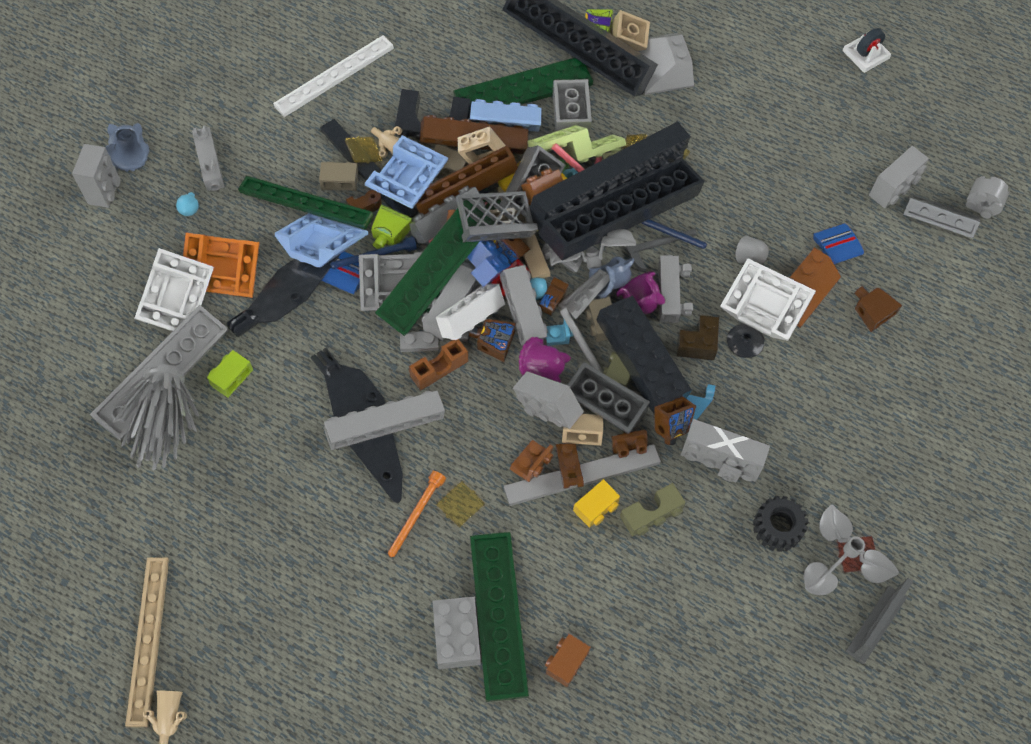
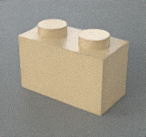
M581 414L570 429L563 427L562 443L601 446L603 418L594 414Z

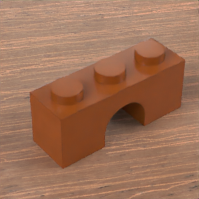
M459 339L452 340L441 347L440 354L434 359L428 361L424 357L410 365V377L421 391L467 363L468 351Z

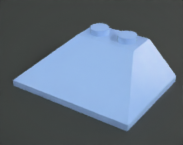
M402 135L393 146L392 158L380 173L374 171L365 182V186L412 209L447 163L448 157Z
M310 213L275 232V237L291 258L315 267L324 266L368 235L367 230Z

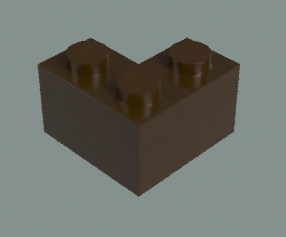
M700 315L697 331L680 330L677 340L676 357L714 360L718 351L719 317Z

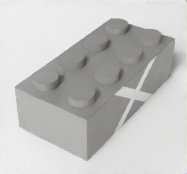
M693 419L681 456H684L689 461L701 462L709 468L721 469L723 463L742 470L740 475L742 479L756 482L764 467L770 446Z

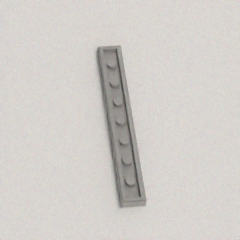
M652 444L647 446V453L638 454L636 449L629 451L627 457L619 458L618 454L581 464L580 468L584 485L655 466L660 464L661 461L655 445ZM559 470L538 476L537 478L534 477L530 482L523 480L505 485L504 491L509 506L577 488V485L563 489Z

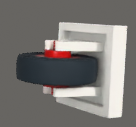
M880 28L867 32L843 48V52L864 73L890 59L891 53L882 45L886 35Z

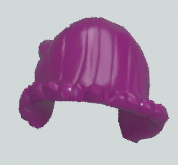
M646 272L634 277L625 286L619 288L616 293L617 297L623 295L624 299L633 295L644 314L652 313L658 304L662 305L665 303V297L660 294L658 284L652 279L656 274L655 272Z
M538 337L528 339L519 355V371L522 376L527 371L561 383L559 376L565 368V363H568L571 357L564 352H559L554 347L543 345V340Z

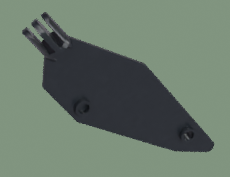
M341 254L322 267H315L293 259L277 270L250 307L226 323L227 327L236 337H240L258 323L278 321L308 300L330 270L331 262L336 261Z
M327 348L317 352V356L315 354L311 356L312 361L325 377L334 417H343L353 411L361 412L368 407H379L385 404L384 397L361 369L340 365ZM393 433L349 445L391 500L399 503L402 499L403 473ZM388 475L390 478L385 479L383 476Z

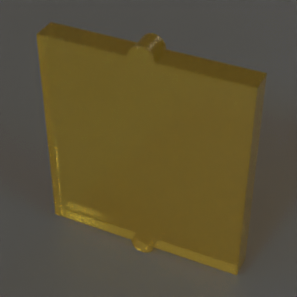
M358 136L345 139L355 163L382 161L373 137Z
M461 481L436 505L446 514V518H450L460 528L485 503L475 494L474 490L471 491Z

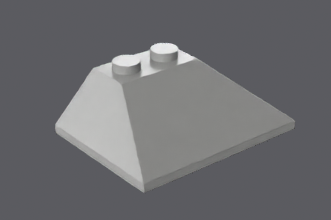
M673 33L649 37L647 49L638 52L657 63L658 66L644 91L645 95L694 87L692 59L683 35Z
M422 252L408 255H359L361 311H376Z

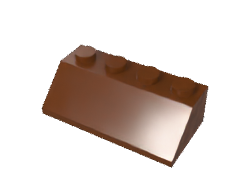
M815 247L790 277V279L816 291L797 324L799 328L802 327L841 278L831 258Z

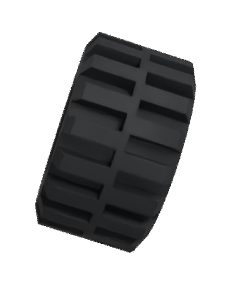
M775 496L773 500L771 498L767 499L760 506L753 520V525H755L753 531L758 533L756 536L757 540H762L764 547L769 545V550L772 551L777 548V552H782L784 548L786 551L792 547L794 548L808 529V526H806L808 518H805L807 513L805 510H801L803 506L800 503L798 505L795 504L796 500L791 499V501L787 500V496H783L782 499L779 496ZM781 516L789 522L791 530L782 532L775 529L771 524L770 517Z

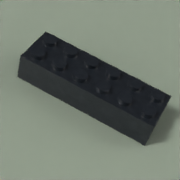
M633 295L600 309L596 321L631 375L630 377L641 395L650 402L649 408L655 415L654 409L658 405L680 397L687 399L692 389Z

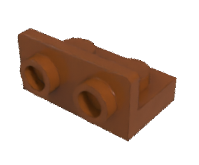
M532 440L511 464L510 470L530 482L534 476L537 478L540 475L544 464L548 465L554 456L552 454L554 446L550 444L546 449Z

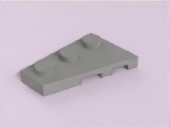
M599 269L558 306L561 310L567 308L571 317L577 319L609 282L608 273Z

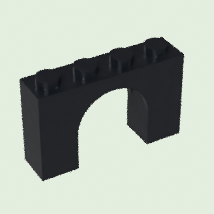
M401 90L395 127L398 126L402 129V133L398 135L400 137L402 135L407 138L412 136L420 140L421 122L417 118L421 99L419 91ZM453 96L449 117L458 121L469 119L471 99Z

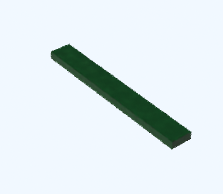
M247 175L238 188L242 194L366 230L374 216L368 210Z

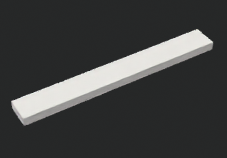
M382 35L274 102V107L283 117H286L394 49L393 44Z

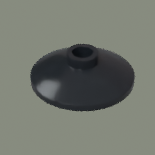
M740 324L729 331L727 344L735 355L742 358H752L763 350L764 337L760 331L746 324Z

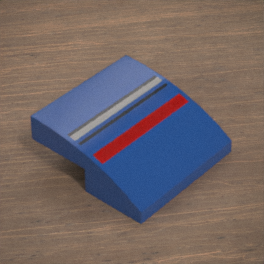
M846 223L813 234L814 241L822 248V252L831 258L834 264L864 254L860 242Z
M342 252L337 260L348 258L354 255H351L347 252ZM359 262L336 269L330 268L322 281L354 295L360 288Z

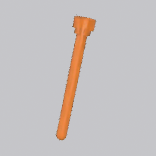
M433 470L428 477V487L388 551L390 557H394L435 489L442 486L445 482L446 477L441 473Z

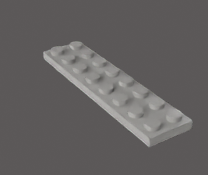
M199 305L90 416L121 441L126 435L138 404L125 422H122L125 412L116 422H113L114 418L123 409L121 407L126 403L125 398L128 395L121 400H118V398L129 387L144 377L145 370L148 367L154 369L158 365H167L177 368L178 373L181 376L183 374L185 376L229 329Z

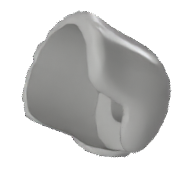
M743 236L737 245L735 252L736 260L740 264H745L747 259L763 264L769 254L768 246L761 240Z

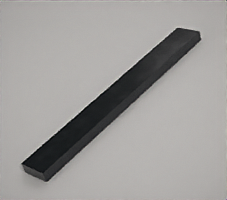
M335 119L320 127L321 132L348 162L357 163L358 173L365 181L368 180L374 171L381 172V169ZM381 194V199L390 209L410 218L418 214V210L415 207L411 209Z

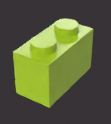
M232 350L222 358L221 363L216 368L210 371L207 379L210 386L229 398L253 371L250 361Z

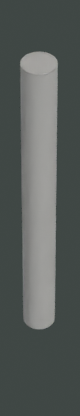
M567 308L561 310V315L590 365L603 373L602 368Z

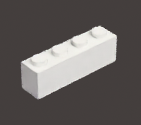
M490 283L484 287H479L436 316L442 338L457 340L466 331L472 330L476 324L485 321L489 315L498 312L499 308L505 305L499 284Z

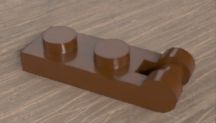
M556 444L563 489L576 485L577 487H584L576 444Z

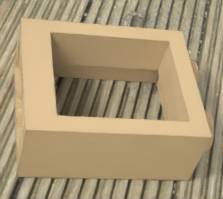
M490 126L458 137V153L468 164L506 146ZM487 145L492 149V151L476 155L472 151Z

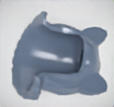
M136 123L133 126L121 125L117 127L114 124H109L107 129L109 145L106 146V150L115 168L128 172L129 170L135 171V169L137 170L145 165L150 150L142 137L141 125Z
M613 257L606 265L599 268H590L589 278L600 269L608 273L610 279L606 286L596 295V299L606 298L612 290L621 288L630 281V267L634 263V258L625 261L621 257Z

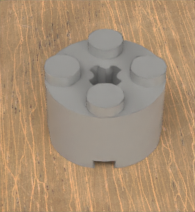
M985 176L977 178L967 197L966 207L980 213L986 219L1000 214L1009 196L1008 185L996 177L986 179Z

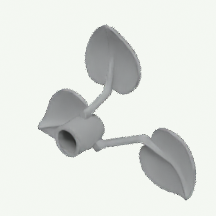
M613 230L602 238L600 251L592 246L587 249L585 254L582 251L563 261L552 251L550 264L553 266L557 263L576 260L582 256L589 270L590 268H599L602 266L601 260L603 259L604 246H636V241L628 230Z
M833 504L824 511L819 522L820 533L828 541L837 539L840 543L847 542L843 547L845 554L829 570L826 565L820 562H813L806 567L803 575L804 585L809 593L814 595H827L831 593L838 584L837 577L831 572L847 556L855 558L859 555V560L863 563L861 573L872 583H883L899 574L896 566L884 554L876 550H867L865 552V542L863 539L857 536L850 537L853 531L851 521Z

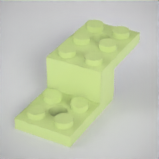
M578 125L527 141L529 147L539 145L547 152H550L552 146L557 143L561 148L564 147V150L574 160L579 161V163L587 162L593 156L602 157L603 153L608 151H619L621 147L626 146L625 138L615 135L591 142L588 129Z

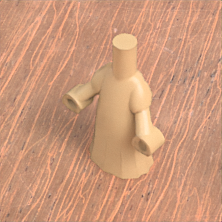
M396 126L393 130H386L384 132L376 127L372 128L371 133L379 138V146L381 147L379 155L386 158L388 152L385 151L386 148L393 154V146L399 140L395 134L400 135L402 133L400 127Z
M157 691V719L154 717L152 710H145L143 712V717L150 721L153 725V730L160 736L159 744H168L169 736L173 735L177 731L179 723L187 718L186 712H178L183 692Z

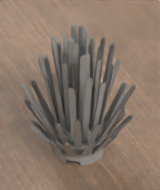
M158 365L154 369L148 367L145 370L144 377L129 387L118 398V400H121L128 395L125 398L126 403L121 407L123 409L114 418L113 422H116L124 412L125 416L122 422H125L138 404L121 444V447L124 446L126 440L127 444H129L136 435L130 457L132 459L135 457L140 441L139 456L136 464L138 468L141 467L144 453H146L145 460L149 461L153 451L152 470L156 469L161 457L163 442L162 467L165 468L167 454L170 453L171 437H173V457L175 460L177 459L179 425L182 442L186 444L182 416H185L188 428L190 430L193 428L197 432L186 399L194 414L199 417V413L193 404L195 402L184 384L185 376L184 374L181 376L177 368L167 365ZM173 407H174V425H173Z

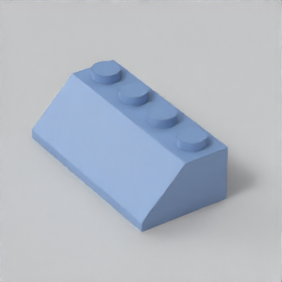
M477 99L471 103L470 120L475 123L485 121L491 125L502 123L508 127L522 126L524 129H528V131L539 132L541 108L535 104L520 106V103H510V105H506L501 101L486 103L485 100Z

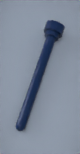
M649 219L641 223L701 249L707 247L706 242Z
M409 236L402 240L401 243L359 255L378 254L382 256L400 250H408L410 252L416 250L417 246L414 237ZM359 255L331 262L330 267L336 269L359 262Z

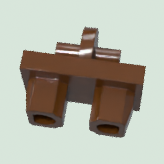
M646 430L633 431L629 434L624 431L622 434L611 436L613 454L617 453L619 458L627 457L629 451L636 449L638 454L647 453L648 437Z

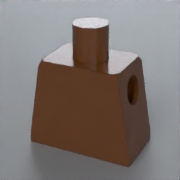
M861 286L854 293L860 299L855 310L871 332L894 317L902 307L898 301L880 288H876L869 293Z

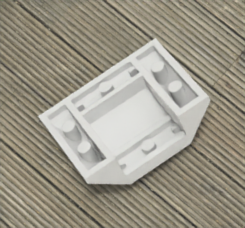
M159 248L134 319L174 331L202 304L214 267Z
M747 259L720 307L738 321L772 338L788 341L816 291Z

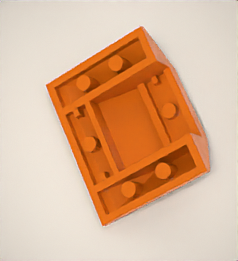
M186 233L183 257L214 267L206 292L253 298L260 242Z

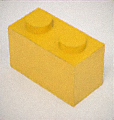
M603 479L574 504L573 511L589 528L594 524L597 526L604 520V515L607 512L612 513L618 508L620 495Z

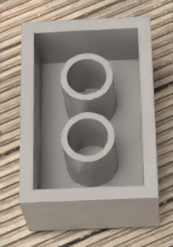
M588 79L554 80L555 132L578 125L587 128L590 134L592 119Z
M84 144L72 175L88 205L109 208L110 203L114 201L116 187L120 185V177L105 147Z
M911 146L877 177L869 196L884 208L890 204L893 206L901 194L905 195L910 190L912 184L916 185L922 177L920 175L927 169L926 164L929 158L914 146Z
M526 371L513 387L517 395L516 398L525 407L524 411L528 415L537 416L545 422H553L558 427L563 426L570 429L584 412L570 387L565 384Z
M475 597L433 601L438 669L481 665Z

